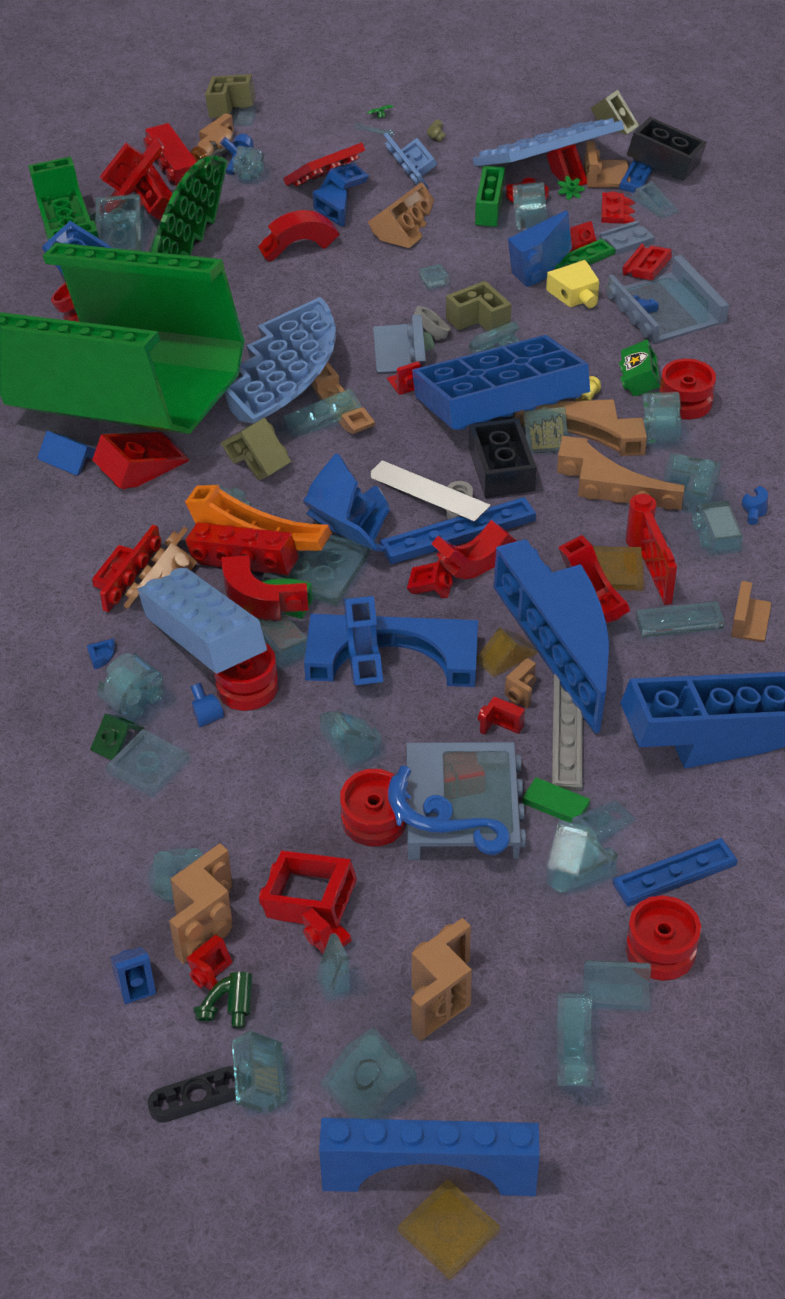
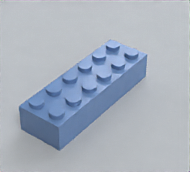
M187 568L175 569L171 571L170 575L160 579H152L146 585L138 588L146 617L216 674L267 651L259 620Z

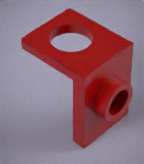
M419 362L398 367L397 375L387 377V380L399 395L415 390L412 370L421 368Z

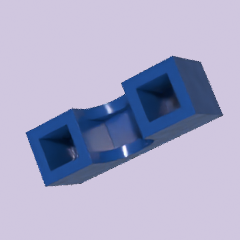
M374 596L344 598L343 605L352 683L354 685L383 682L381 656L376 637L377 620Z

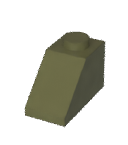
M618 90L590 108L597 120L613 118L614 121H622L624 129L618 132L625 135L639 126Z

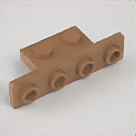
M185 526L179 533L172 532L165 542L168 548L166 550L160 548L152 558L155 565L153 567L147 565L138 578L142 582L139 585L134 582L125 593V596L129 598L123 605L125 608L128 609L139 595L138 588L146 585L148 581L170 575L171 571L178 568H187L191 571L198 562L176 546L188 530Z

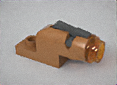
M225 113L199 131L200 142L190 152L196 161L211 155L221 157V155L229 152L220 142L224 137L233 142L232 133L234 128L232 115Z

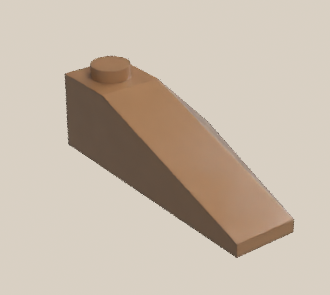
M421 182L369 220L368 224L380 241L410 248L422 237L419 229L426 226L423 218L430 214L434 199Z

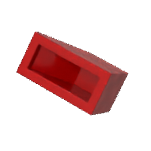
M575 144L552 150L546 154L552 173L560 181L565 182V177L569 176L571 181L575 179L580 180L577 186L587 184V178Z

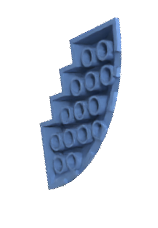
M321 297L258 325L261 339L246 345L250 359L241 362L238 379L224 392L230 411L239 421L255 423L279 410L301 394L325 367L334 349L336 326L330 308Z

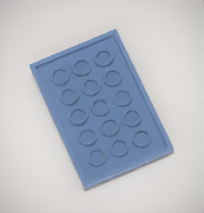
M613 118L576 123L571 125V127L555 129L553 132L538 134L533 138L517 140L516 143L500 145L495 149L480 151V156L473 157V163L475 166L514 162L623 130V122L614 121Z

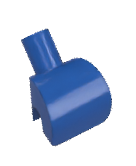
M761 486L754 489L755 497L746 493L742 499V506L748 512L747 522L751 525L757 524L758 517L764 516L767 513L768 492Z
M201 682L190 686L195 698L192 701L193 713L199 727L224 717L220 702L213 694H205Z

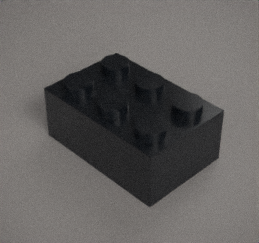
M649 117L633 133L627 156L632 157L636 162H643L652 166L656 171H663L674 179L684 181L700 164L707 142Z
M519 418L469 424L468 448L484 497L535 491L536 465Z

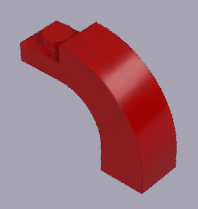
M298 210L284 214L271 222L268 228L272 233L263 239L258 248L264 258L271 262L287 246L295 241L302 239L312 240L324 249L340 233L324 215L310 210Z
M491 520L481 533L467 544L454 546L440 536H437L431 544L439 551L436 554L439 557L438 562L453 576L460 579H473L495 567L496 547L513 543L517 540Z
M583 535L558 547L566 568L582 565L598 596L606 624L616 621L622 615L630 612L628 603L613 588L603 572L592 544Z
M249 555L222 557L224 588L227 597L254 617L265 620H281V612L308 611L307 583L281 585L263 583L252 575Z

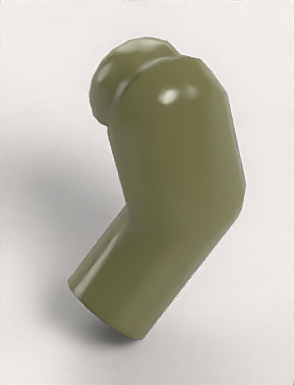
M436 119L427 130L428 137L432 140L435 139L437 142H441L445 137V133L441 131L443 123L440 120Z

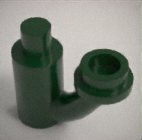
M232 972L230 976L217 982L203 1000L201 1006L193 1008L195 1020L215 1021L218 1008H215L214 1005L223 994L228 992L227 1014L232 1015L231 1027L244 1028L245 1016H249L251 1011L253 975L247 972Z

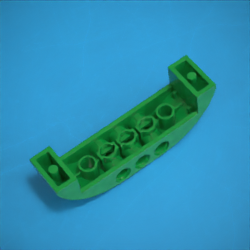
M71 156L28 165L47 240L51 239L69 221H72L99 239L94 221L90 220L83 201Z

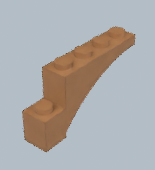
M614 399L558 402L552 405L543 404L536 406V409L530 411L521 410L514 412V419L519 418L522 427H533L534 421L536 424L542 425V419L550 421L552 415L555 421L556 417L560 414L563 432L576 434L599 442L617 451L620 456L645 455L647 436L643 418L618 419Z
M562 436L558 454L557 473L568 476H580L578 497L609 500L615 503H629L634 495L644 493L656 500V507L668 510L682 509L685 485L664 482L635 473L603 456L588 443V439Z

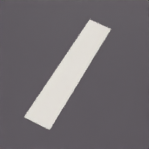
M383 460L371 470V478L473 521L490 506V504Z

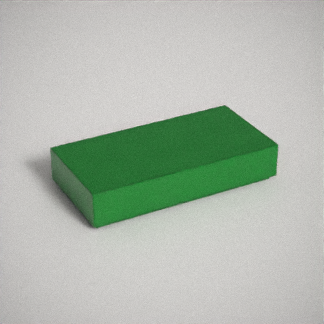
M535 777L523 796L522 804L578 826L590 806V799Z

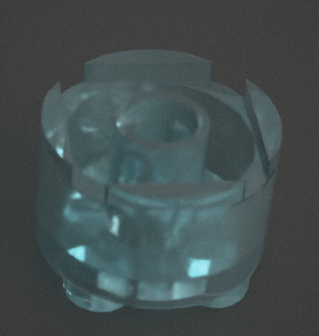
M544 182L513 186L517 230L528 229L547 220Z
M679 392L643 393V421L647 436L646 443L680 441L681 407Z
M128 652L122 654L110 664L105 671L109 676L105 683L100 680L97 689L98 697L123 717L134 722L142 716L143 708L147 704L155 705L163 697L164 691L161 690L163 675L138 654L134 653V655H131Z

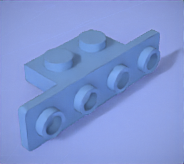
M387 132L383 134L387 140L384 143L391 154L393 153V156L402 165L408 175L411 174L410 177L416 186L422 182L426 188H429L422 176L438 164L419 139L416 138L400 149Z

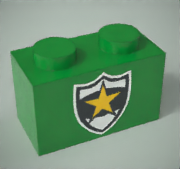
M648 339L621 350L622 360L619 361V366L623 376L620 379L625 390L629 389L632 396H639L661 387L657 355Z

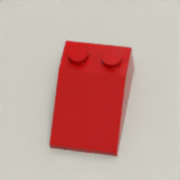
M162 432L101 434L92 460L117 487L126 489L139 487L187 463L189 458Z

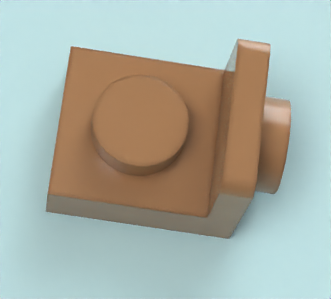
M528 658L506 677L505 695L512 703L521 704L526 708L531 705L532 687L536 682V663Z

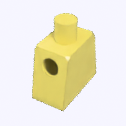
M583 260L547 272L546 290L569 307L583 303L587 308H593L598 303L599 279L588 263Z

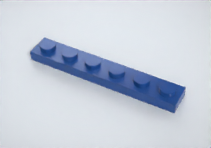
M523 497L489 507L475 521L459 516L380 540V545L387 548L383 553L392 565L438 551L431 544L437 536H440L452 545H458L476 538L491 520L504 530L536 521V512L527 499Z

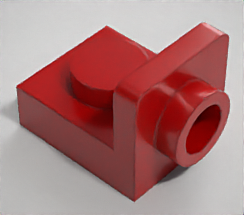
M440 562L412 567L407 590L411 594L435 590L441 598H448L453 578Z

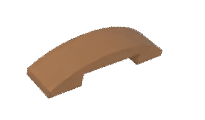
M327 362L321 373L311 383L324 407L343 429L349 433L354 434L375 426V421L365 408H358L339 384V375Z

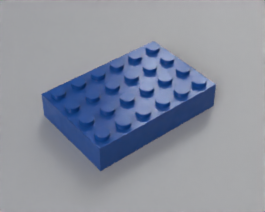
M547 335L412 370L416 398L449 427L456 430L465 429L469 424L489 422L492 418L499 416L509 417L514 412L521 410H534L536 406L543 404H556L559 400L565 398H578L582 394L590 392L588 363Z

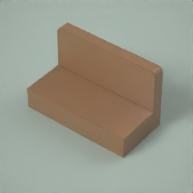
M741 581L731 637L764 642L771 602L751 599L752 582Z

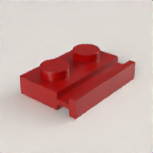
M641 244L622 267L623 275L631 273L632 277L654 280L671 259L672 249L656 246L645 248V244Z

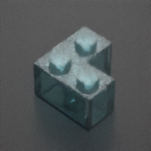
M670 453L665 468L664 482L685 485L683 513L709 517L719 484L721 462Z

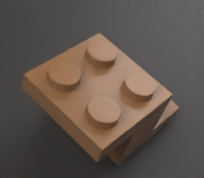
M221 843L170 879L176 916L169 920L175 956L183 964L187 962L186 958L214 935L224 939L233 927L229 901V891L233 887L229 853Z
M463 918L454 924L446 925L437 936L428 942L420 943L412 952V989L415 993L411 998L412 1034L419 1041L425 1039L471 1005L472 969L467 965L470 962L471 926Z

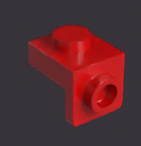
M495 696L487 706L484 705L478 714L480 733L483 735L487 733L492 724L517 734L524 727L525 709Z
M313 908L302 914L305 925L303 929L305 938L327 958L352 941L351 935L340 924L337 929L331 928Z
M214 935L186 958L191 969L189 975L192 981L198 987H205L209 990L217 983L215 977L233 963L224 940L217 935Z

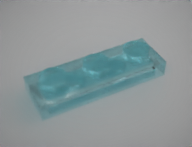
M350 388L283 417L286 426L293 438L341 420L342 414L361 408V404Z
M718 601L636 610L635 617L642 638L723 629L725 622Z

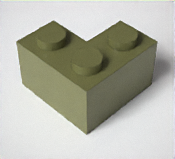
M252 74L212 76L205 93L209 118L218 119L225 113L230 114L233 107L245 109L253 106L256 95Z
M486 281L446 295V319L458 331L479 323L489 334L493 335L511 327L512 304Z
M265 417L221 442L230 460L234 464L245 460L257 480L270 476L291 462L286 448L280 444L275 435L274 428L267 422Z

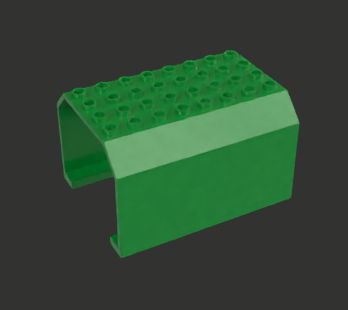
M55 243L43 255L45 264L61 267L79 322L0 312V396L3 404L23 410L191 434L239 376L245 340L222 259Z

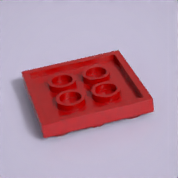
M361 142L308 162L284 177L283 180L286 186L294 184L297 187L308 180L323 177L332 168L358 160L360 158L359 154L366 150Z

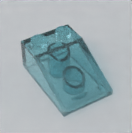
M140 194L96 198V228L100 240L116 249L142 251L145 223L144 206Z

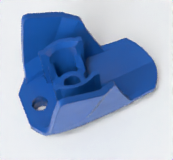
M336 453L310 485L308 494L303 500V504L309 508L306 515L319 524L329 525L331 532L338 536L342 535L374 551L384 552L387 548L376 543L375 539L390 511L389 503L381 489L377 486H373L362 494L360 492L361 489L357 487L358 481L352 475L342 457Z

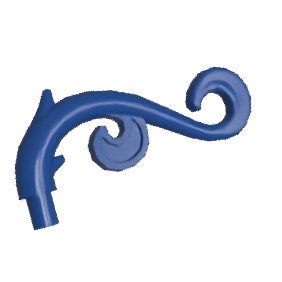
M400 766L397 774L392 776L388 787V801L394 811L398 826L404 821L419 830L437 833L488 827L497 834V837L494 840H486L481 836L479 829L474 831L473 841L479 851L486 855H496L507 848L510 834L502 822L489 818L450 820L453 812L452 804L440 795H432L426 798L423 804V813L425 814L423 816L412 809L407 802V799H411L410 794L406 790L409 785L407 780L411 774V769L407 766ZM433 812L438 815L437 817H429Z

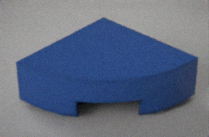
M638 295L633 296L647 313L658 311L659 304L651 298L649 300L639 299Z
M114 638L87 645V651L94 670L106 665L114 656Z

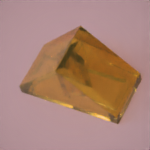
M499 627L477 656V662L492 677H495L524 661L526 658L537 654L538 651L522 635Z

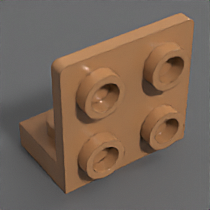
M586 141L584 166L587 187H619L621 180L628 170L627 160H600V150H596L595 141Z

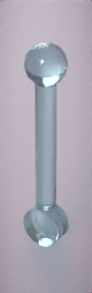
M361 123L354 125V128L357 130L362 129L380 134L387 132L390 137L394 135L392 129L382 130L362 126Z

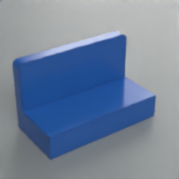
M353 162L330 169L321 187L334 182L343 190L366 183L369 175Z
M47 430L37 458L69 473L79 475L81 474L86 457L93 459L96 448Z

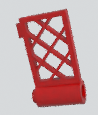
M637 494L629 501L625 540L631 548L639 549L663 604L669 605L673 601L677 564L655 520L656 500L648 494Z

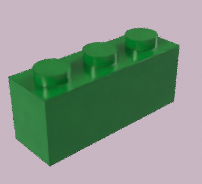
M483 166L475 204V225L497 227L504 193L505 167Z

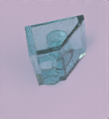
M372 1027L345 1047L322 1080L321 1086L350 1118L382 1119L417 1093V1073L379 1032Z

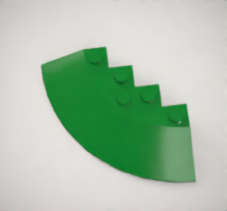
M206 156L198 160L185 173L162 215L149 252L191 256L194 240H203L206 223H215L228 163L227 159L220 156Z

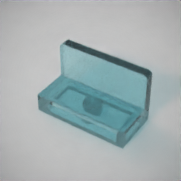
M586 960L584 962L582 980L583 1008L649 1012L651 964Z

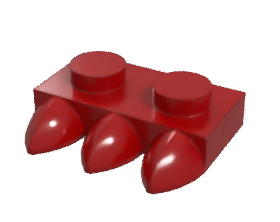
M615 191L602 192L601 223L626 224L634 222L635 219L629 214L635 211L629 206L634 205L635 202L628 197H624V193Z

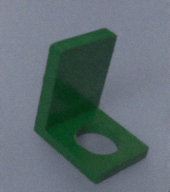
M105 713L90 750L115 761L119 756L129 730L142 731L144 727L122 716Z

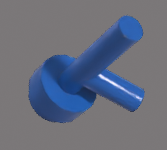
M239 134L234 138L233 142H230L226 137L221 140L220 144L233 155L226 169V174L233 175L242 156H249L251 154L254 144L249 135Z

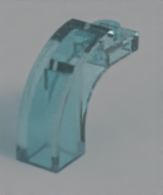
M556 992L557 1086L592 1087V1080H595V1064L592 1058L591 1046L592 997L590 993Z

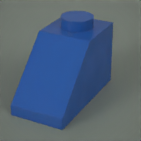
M334 182L313 191V209L340 227L345 226L347 191L339 188Z
M142 946L132 950H124L110 957L113 973L124 1004L156 994L150 959Z

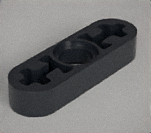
M227 1066L158 1088L148 1098L147 1103L150 1116L158 1122H169L236 1100L245 1091L244 1074L237 1067ZM231 1078L235 1087L229 1089L225 1085V1080ZM211 1083L215 1084V1089L217 1090L215 1095L212 1093ZM196 1088L206 1091V1096L200 1101H191L187 1097L189 1092ZM180 1093L183 1102L181 1106H179V1101L177 1100V1094ZM166 1100L169 1108L162 1110L159 1106V1101Z

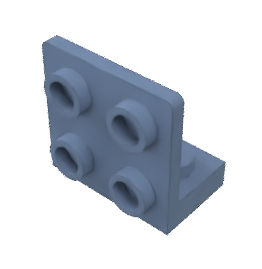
M412 315L411 324L375 326L373 328L377 373L397 372L398 367L414 362H419L421 367L425 366L422 315Z

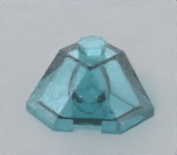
M329 711L320 714L321 733L349 770L380 756L381 736L377 729H372L365 719L339 711Z
M559 820L548 862L546 885L552 886L560 892L571 891L577 893L613 878L616 874L618 854L611 847L605 849L597 841L598 835L590 827Z

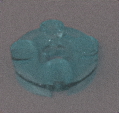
M177 848L158 852L154 856V862L148 872L151 891L162 898L163 901L174 904L170 879L177 872L182 871L203 856V852L197 848Z

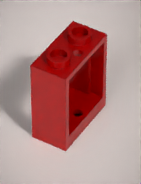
M281 850L277 861L271 866L270 877L266 886L262 887L259 894V903L262 905L266 917L279 921L304 924L302 914L313 908L331 928L337 929L357 881L352 861L347 858ZM290 873L330 879L322 900L281 896Z

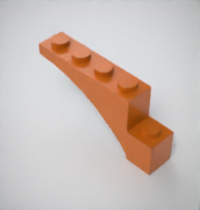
M198 485L185 501L195 524L199 522L292 533L297 551L322 550L332 534L329 525L295 522L255 509L220 489L219 485Z

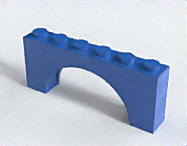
M311 614L304 660L305 680L334 682L337 670L349 659L345 615ZM376 616L378 647H402L418 651L433 659L441 667L446 676L447 686L475 687L478 620Z
M321 1118L319 1155L322 1191L358 1192L361 1183L379 1171L404 1165L438 1164L463 1168L478 1173L492 1181L498 1188L500 1195L536 1196L540 1157L539 1123Z

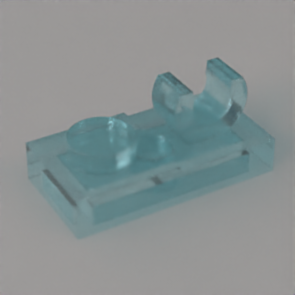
M516 321L479 334L474 337L468 347L472 353L493 349L495 347L494 344L499 342V347L507 345L506 342L511 344L519 342V339L515 336L519 327Z

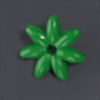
M393 105L371 109L367 114L376 112L378 118L386 116L384 110L392 108Z
M569 176L565 177V182L558 181V185L562 188L558 191V194H566L567 200H570L572 195L575 198H581L578 192H583L585 188L577 186L580 181L579 179L571 181Z

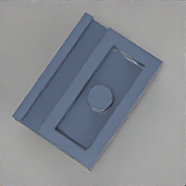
M638 221L600 232L599 239H603L616 249V255L637 249L641 244L646 246L655 242V237L644 226H639Z

